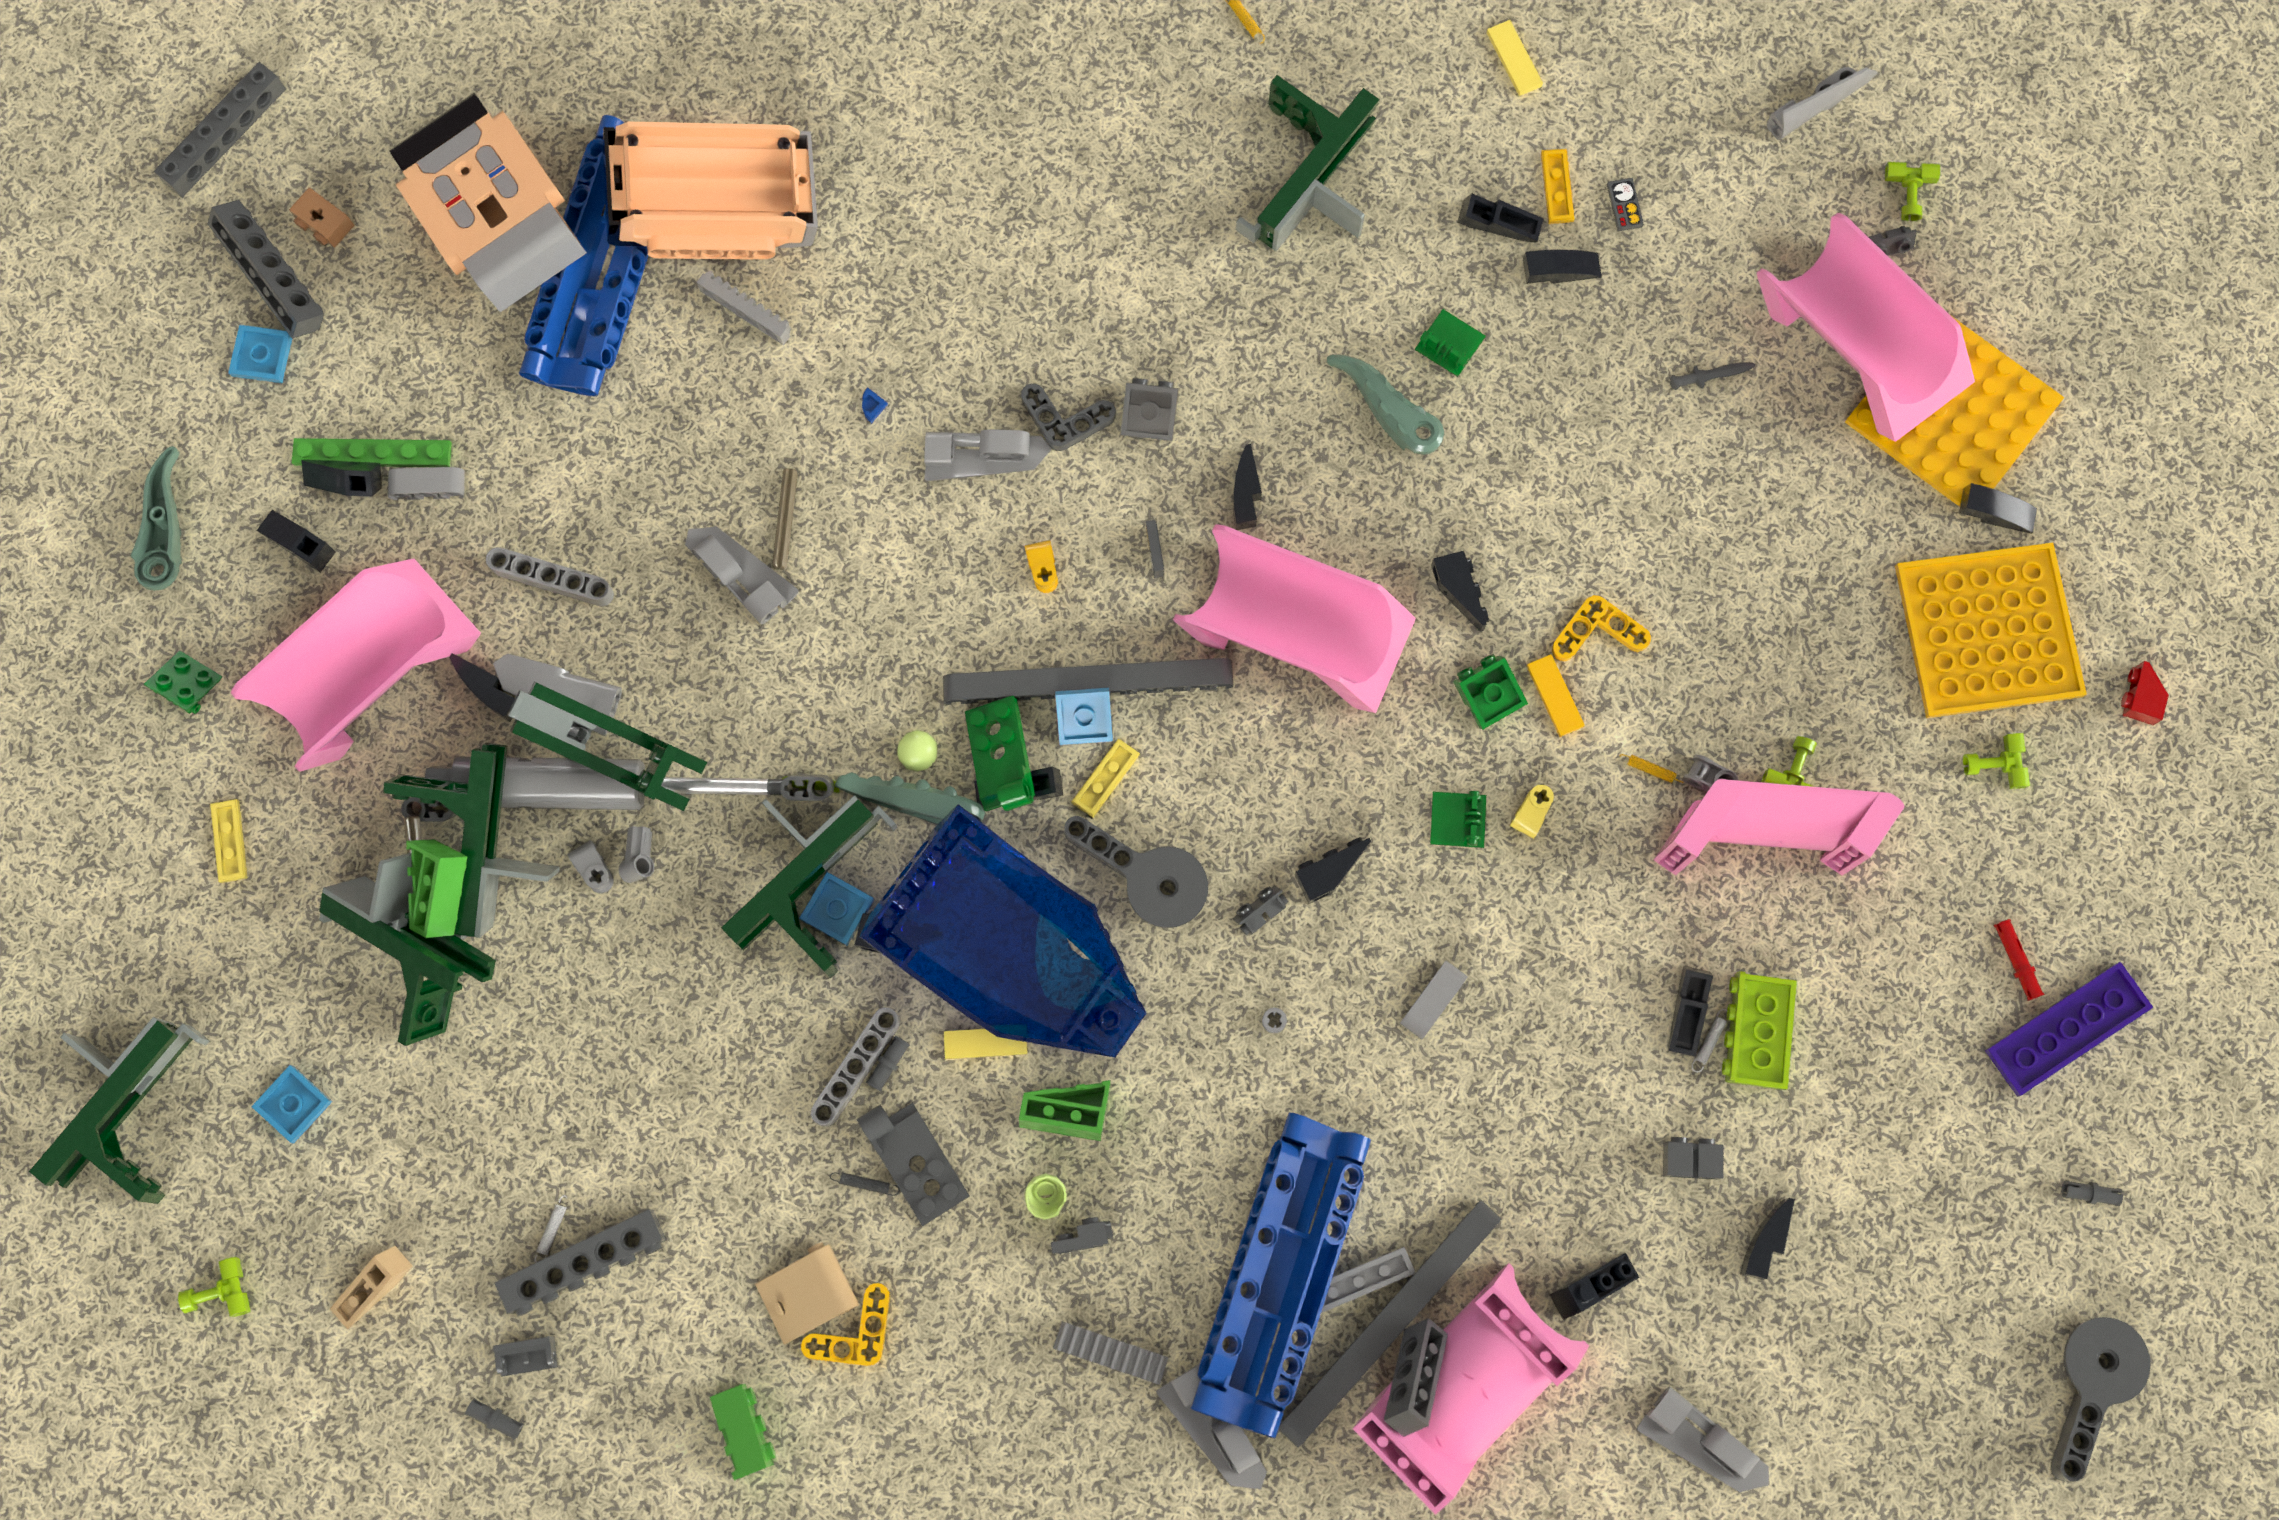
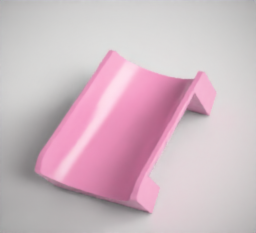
M1836 213L1831 217L1830 235L1825 249L1816 263L1803 275L1790 281H1779L1772 273L1763 268L1757 271L1758 281L1770 317L1785 326H1789L1795 320L1802 317L1861 375L1879 434L1896 442L1975 382L1959 323L1847 216Z
M1214 525L1212 532L1218 544L1220 563L1218 578L1213 592L1205 604L1193 614H1175L1174 622L1204 646L1224 650L1228 640H1231L1314 673L1352 707L1376 713L1416 618L1384 587L1377 583L1268 543L1228 526Z
M415 559L367 568L358 573L335 596L250 672L243 676L235 684L231 694L235 699L251 700L272 708L284 716L296 728L303 740L304 755L294 767L298 771H304L340 760L354 742L344 729L414 666L450 657L452 653L455 655L465 653L471 649L481 633Z
M1719 779L1713 783L1702 800L1692 803L1654 858V861L1674 875H1677L1699 856L1708 842L1825 851L1820 861L1843 876L1873 855L1904 809V804L1901 799L1886 792Z
M1510 1263L1503 1267L1443 1329L1448 1334L1429 1426L1403 1437L1384 1422L1392 1386L1391 1382L1374 1399L1353 1428L1435 1515L1455 1498L1478 1458L1552 1382L1558 1386L1573 1373L1589 1348V1345L1584 1340H1570L1555 1332L1539 1318L1522 1296L1515 1280L1514 1267Z

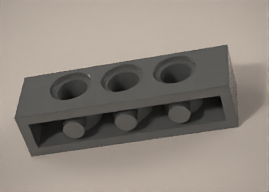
M1429 1318L1404 1329L1385 1412L1384 1422L1403 1437L1428 1427L1448 1334Z

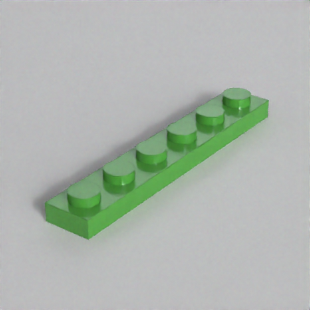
M294 438L292 464L294 466H302L301 460L306 459L380 463V467H450L452 443L450 440Z

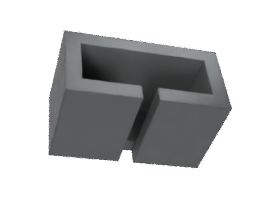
M1671 1137V1142L1663 1143V1177L1723 1179L1724 1145L1715 1144V1139L1702 1138L1698 1139V1144L1688 1143V1138Z

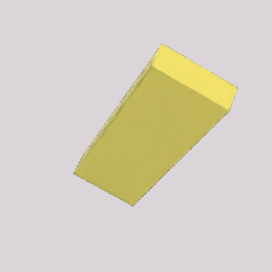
M1508 20L1487 29L1486 33L1518 95L1521 96L1542 87L1543 82L1511 21Z
M1118 738L1071 803L1091 818H1094L1140 756V753Z
M234 799L212 803L210 808L218 882L224 883L247 879L239 800Z
M1026 1026L944 1031L945 1059L1028 1054Z

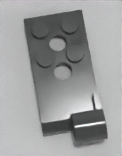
M913 1102L890 1117L880 1104L857 1119L861 1129L877 1154L881 1157L922 1226H925L970 1197ZM915 1156H921L925 1160V1167L920 1172H914L910 1168V1161ZM932 1179L938 1181L940 1185L939 1192L934 1196L927 1195L924 1191L925 1183Z

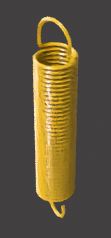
M1230 0L1229 6L1253 39L1258 32L1263 35L1261 29L1239 0Z
M1633 754L1631 756L1619 755L1620 757L1621 755L1629 757L1628 766L1637 768L1664 781L1666 780L1669 783H1672L1674 779L1684 783L1676 779L1677 773L1664 767L1655 765Z

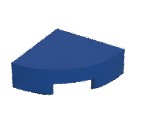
M868 387L866 388L862 397V410L866 419L872 424L887 407L888 403Z

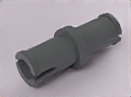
M895 1035L884 1056L880 1055L878 1058L879 1063L866 1083L881 1092L893 1070L897 1071L899 1068L897 1064L910 1044Z
M2065 1180L2062 1184L2061 1192L2063 1193V1198L2085 1200L2087 1204L2093 1205L2098 1202L2120 1206L2123 1201V1194H2118L2123 1192L2120 1188L2103 1187L2095 1182L2083 1184Z
M475 1398L470 1402L465 1412L466 1416H470L487 1425V1429L491 1431L495 1429L511 1437L513 1440L518 1438L524 1426V1423H520L503 1414V1410L499 1408L495 1410Z

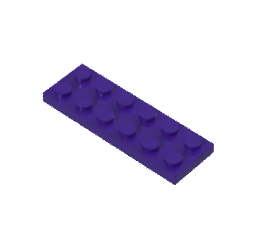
M2120 961L1987 1048L1985 1052L2015 1095L2019 1097L2154 1007Z

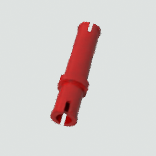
M2011 919L1995 924L1994 928H1996L2016 972L2013 975L2015 979H2019L2027 1001L2045 995L2034 974L2036 969L2034 966L2031 967L2011 923Z

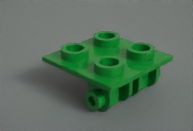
M1442 309L1428 331L1425 330L1422 334L1421 341L1415 350L1458 377L1486 335Z
M179 650L144 685L153 690L154 693L166 698L167 701L184 709L187 713L196 714L201 708L198 702L220 682L223 676Z
M1433 791L1430 845L1484 848L1487 795H1480L1479 791H1469V794Z

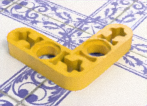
M1593 595L1586 599L1552 645V654L1559 661L1570 660L1596 626L1634 652L1644 651L1651 642V635L1645 627L1599 595ZM1596 602L1599 603L1601 613L1596 611L1590 620L1585 617L1591 609L1589 603L1592 605ZM1614 617L1621 619L1624 624L1623 629H1612L1609 625L1610 619ZM1576 622H1581L1586 626L1587 632L1584 635H1577L1573 632L1572 625ZM1629 625L1633 627L1630 630V632L1633 635L1637 636L1640 633L1644 636L1642 638V641L1645 644L1641 642L1638 643V645L1634 644L1633 641L1635 638L1629 633L1627 634L1626 638L1622 636L1628 629ZM1569 636L1573 640L1579 641V644L1575 641L1571 643L1568 648L1571 652L1570 654L1568 652L1564 654L1559 652L1560 647L1558 644L1564 645Z
M873 1283L865 1290L858 1338L817 1333L809 1334L801 1343L803 1355L813 1360L865 1366L877 1364L883 1355L890 1302L888 1288L883 1284ZM876 1288H880V1292L885 1294V1298L879 1300L878 1308H884L883 1314L876 1311L867 1312L868 1306L874 1307V1299L870 1298L869 1295L870 1292H875ZM871 1316H877L881 1320V1328L875 1333L869 1332L866 1328V1321ZM864 1334L869 1337L880 1336L879 1343L873 1341V1350L877 1351V1356L872 1357L871 1361H867V1357L862 1355V1350L867 1349L869 1345V1340L863 1341ZM813 1338H817L818 1344L827 1345L826 1339H831L832 1341L829 1346L830 1357L824 1356L826 1350H816L815 1355L811 1354V1349L806 1346L807 1343H811ZM840 1341L846 1342L850 1347L849 1354L844 1358L836 1356L834 1352L835 1345Z

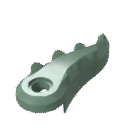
M1332 354L1327 357L1328 365L1341 369L1351 376L1376 420L1403 451L1407 448L1415 454L1425 455L1439 448L1443 441L1444 429L1438 418L1426 412L1423 407L1416 406L1407 400L1401 392L1397 391L1387 381L1383 374L1370 364L1360 359L1340 354ZM1419 427H1426L1431 435L1427 439H1421L1416 435V430Z
M173 446L167 448L158 457L147 475L143 492L142 522L131 553V558L135 561L134 575L137 581L146 589L153 591L169 587L176 580L180 564H182L180 556L181 529L179 527L177 506L174 501L170 481L172 468L179 457V451ZM155 566H164L161 575L151 576V571Z
M850 772L838 777L835 783V787L858 798L953 830L958 816L977 822H982L985 816V811L979 803L958 796L954 787L948 786L942 791L930 787L929 783L923 779L918 780L914 784L904 782L899 776L892 777L890 781H883L879 776L865 779L859 778L856 773Z

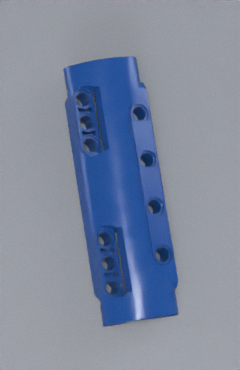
M611 115L602 116L596 139L591 140L586 146L563 219L581 243L586 254L541 284L524 338L525 343L528 345V351L525 353L519 371L520 376L530 381L592 397L598 396L606 369L611 368L615 363L648 259L647 246L634 241H620L618 234L617 243L603 281L602 290H595L615 228L620 229L621 219L628 217L627 210H612L611 192L604 214L601 216L610 189L608 145H614L615 128L624 123L619 118ZM614 165V174H615L617 165ZM621 165L618 167L614 180L615 190H623ZM576 293H577L578 295H577V298H576V301H575V304H574V308H573V311H572V314H571V317H570V320H569V323H568V326H567V329H566V332H565V336H564V339H563V342H562V345H561V348H560V351H559V354H558V357H557L556 354H557V351H558V348H559V345H560V342H561V339H562V336H563V332H564V329H565V326H566V323H567V320H568V317H569V314H570V311H571V308H572V304H573L575 295H576Z
M1288 1113L1281 1137L1274 1143L1270 1151L1199 1365L1198 1378L1200 1382L1191 1406L1192 1410L1276 1439L1284 1414L1283 1410L1294 1399L1363 1184L1364 1173L1362 1165L1365 1162L1371 1139L1353 1132H1340L1305 1116ZM1333 1163L1313 1222L1310 1234H1308L1330 1164ZM1346 1170L1349 1172L1348 1182H1346L1344 1179V1173ZM1278 1176L1281 1178L1282 1181L1281 1187L1279 1189L1276 1186V1179ZM1338 1196L1341 1200V1205L1339 1209L1336 1207L1335 1203L1336 1198ZM1329 1223L1332 1225V1233L1330 1235L1327 1233ZM1261 1229L1264 1232L1262 1242L1258 1239V1233ZM1243 1283H1245L1247 1288L1244 1296L1240 1292ZM1281 1323V1324H1280V1327H1279V1330H1278V1333H1277V1336H1276V1340H1275V1343H1274V1346H1273L1271 1355H1270V1358H1269V1361H1268V1364H1267V1367H1266V1370H1265V1373H1264V1377H1263V1380H1262V1383H1261V1386H1260L1258 1395H1257V1397H1256L1255 1395H1256V1392H1257V1389H1258V1386H1259V1383H1260V1380H1261V1377H1262V1374H1263V1370H1264V1367H1265V1364H1266V1361H1267V1358H1268V1355H1269V1352H1270V1349H1271V1346H1272V1343H1273V1340H1274V1337H1275V1333H1276L1278 1324ZM1296 1331L1298 1337L1296 1343L1293 1344L1292 1334ZM1227 1337L1229 1345L1224 1351L1222 1342ZM1287 1358L1289 1366L1288 1369L1284 1371L1283 1362ZM1278 1386L1280 1395L1275 1399L1274 1390Z

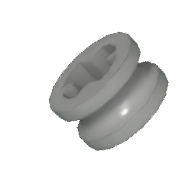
M1279 1008L1268 1009L1262 1018L1263 1027L1270 1033L1281 1032L1287 1023L1286 1014ZM1272 1013L1273 1016H1275V1013L1280 1015L1279 1022L1281 1026L1276 1028V1025H1274V1028L1268 1025L1270 1021L1268 1015Z

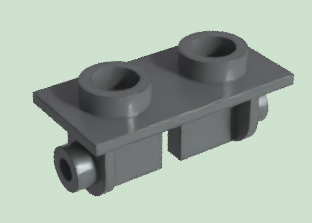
M1900 226L1899 228L1886 231V238H1883L1881 233L1869 236L1868 238L1887 256L1913 249L1917 230Z
M1266 887L1258 893L1257 900L1252 904H1244L1236 911L1237 915L1233 918V921L1242 925L1240 929L1245 935L1253 934L1267 923L1261 914L1265 912L1272 919L1286 908L1285 905L1288 903V900L1281 894L1283 891L1278 887Z

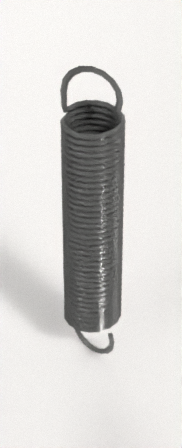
M843 1172L841 1173L840 1182L837 1181L839 1184L886 1195L890 1183ZM893 1185V1186H896V1187L898 1188V1193H897V1194H899V1192H900L899 1187H898L897 1185Z

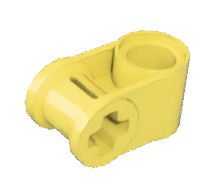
M1537 785L1530 790L1522 805L1518 808L1515 814L1516 817L1514 820L1512 819L1510 826L1534 839L1553 802L1554 795L1552 790L1546 785ZM1539 793H1542V794H1543V798H1542V799L1545 800V801H1543L1542 803L1538 804V803L1536 802V801H1537V797L1534 796V795H1538Z

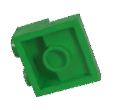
M1494 654L1481 659V666L1474 670L1471 667L1463 669L1457 674L1458 679L1453 681L1464 704L1469 707L1479 728L1482 730L1528 704L1506 658L1502 656L1495 657Z

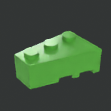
M435 839L406 841V848L411 850L412 867H407V874L412 876L413 893L408 894L410 929L425 938L454 935L467 856Z
M1111 1080L1089 1085L1079 1084L1075 1087L1062 1089L1052 1088L1024 1092L1019 1115V1127L1101 1141Z
M741 1384L711 1396L710 1400L719 1431H722L727 1445L724 1447L726 1455L731 1456L736 1470L731 1472L733 1480L735 1481L774 1465L772 1459L776 1458V1453L771 1441L766 1443L763 1434L767 1430L766 1424L761 1414L756 1415L753 1405L757 1403V1399L752 1387L747 1389L746 1384Z

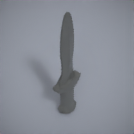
M1752 362L1732 363L1711 370H1699L1698 366L1695 365L1691 374L1682 376L1672 375L1670 386L1672 389L1677 390L1681 386L1696 383L1698 387L1703 389L1705 382L1711 379L1744 373L1754 368L1755 364Z

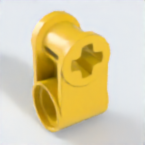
M1047 540L1025 545L1029 568L1032 571L1036 588L1042 593L1053 592L1057 588L1058 578L1051 541ZM1048 575L1049 581L1043 582L1042 576Z

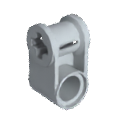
M1697 754L1692 758L1694 763L1689 773L1683 777L1684 782L1707 792L1718 779L1738 780V776L1732 770L1715 763L1705 756Z
M589 840L567 855L576 870L581 874L585 883L593 891L605 893L612 888L614 879L604 863L603 857L596 850L597 847L592 840ZM598 874L601 875L602 882L599 884L596 882V876Z

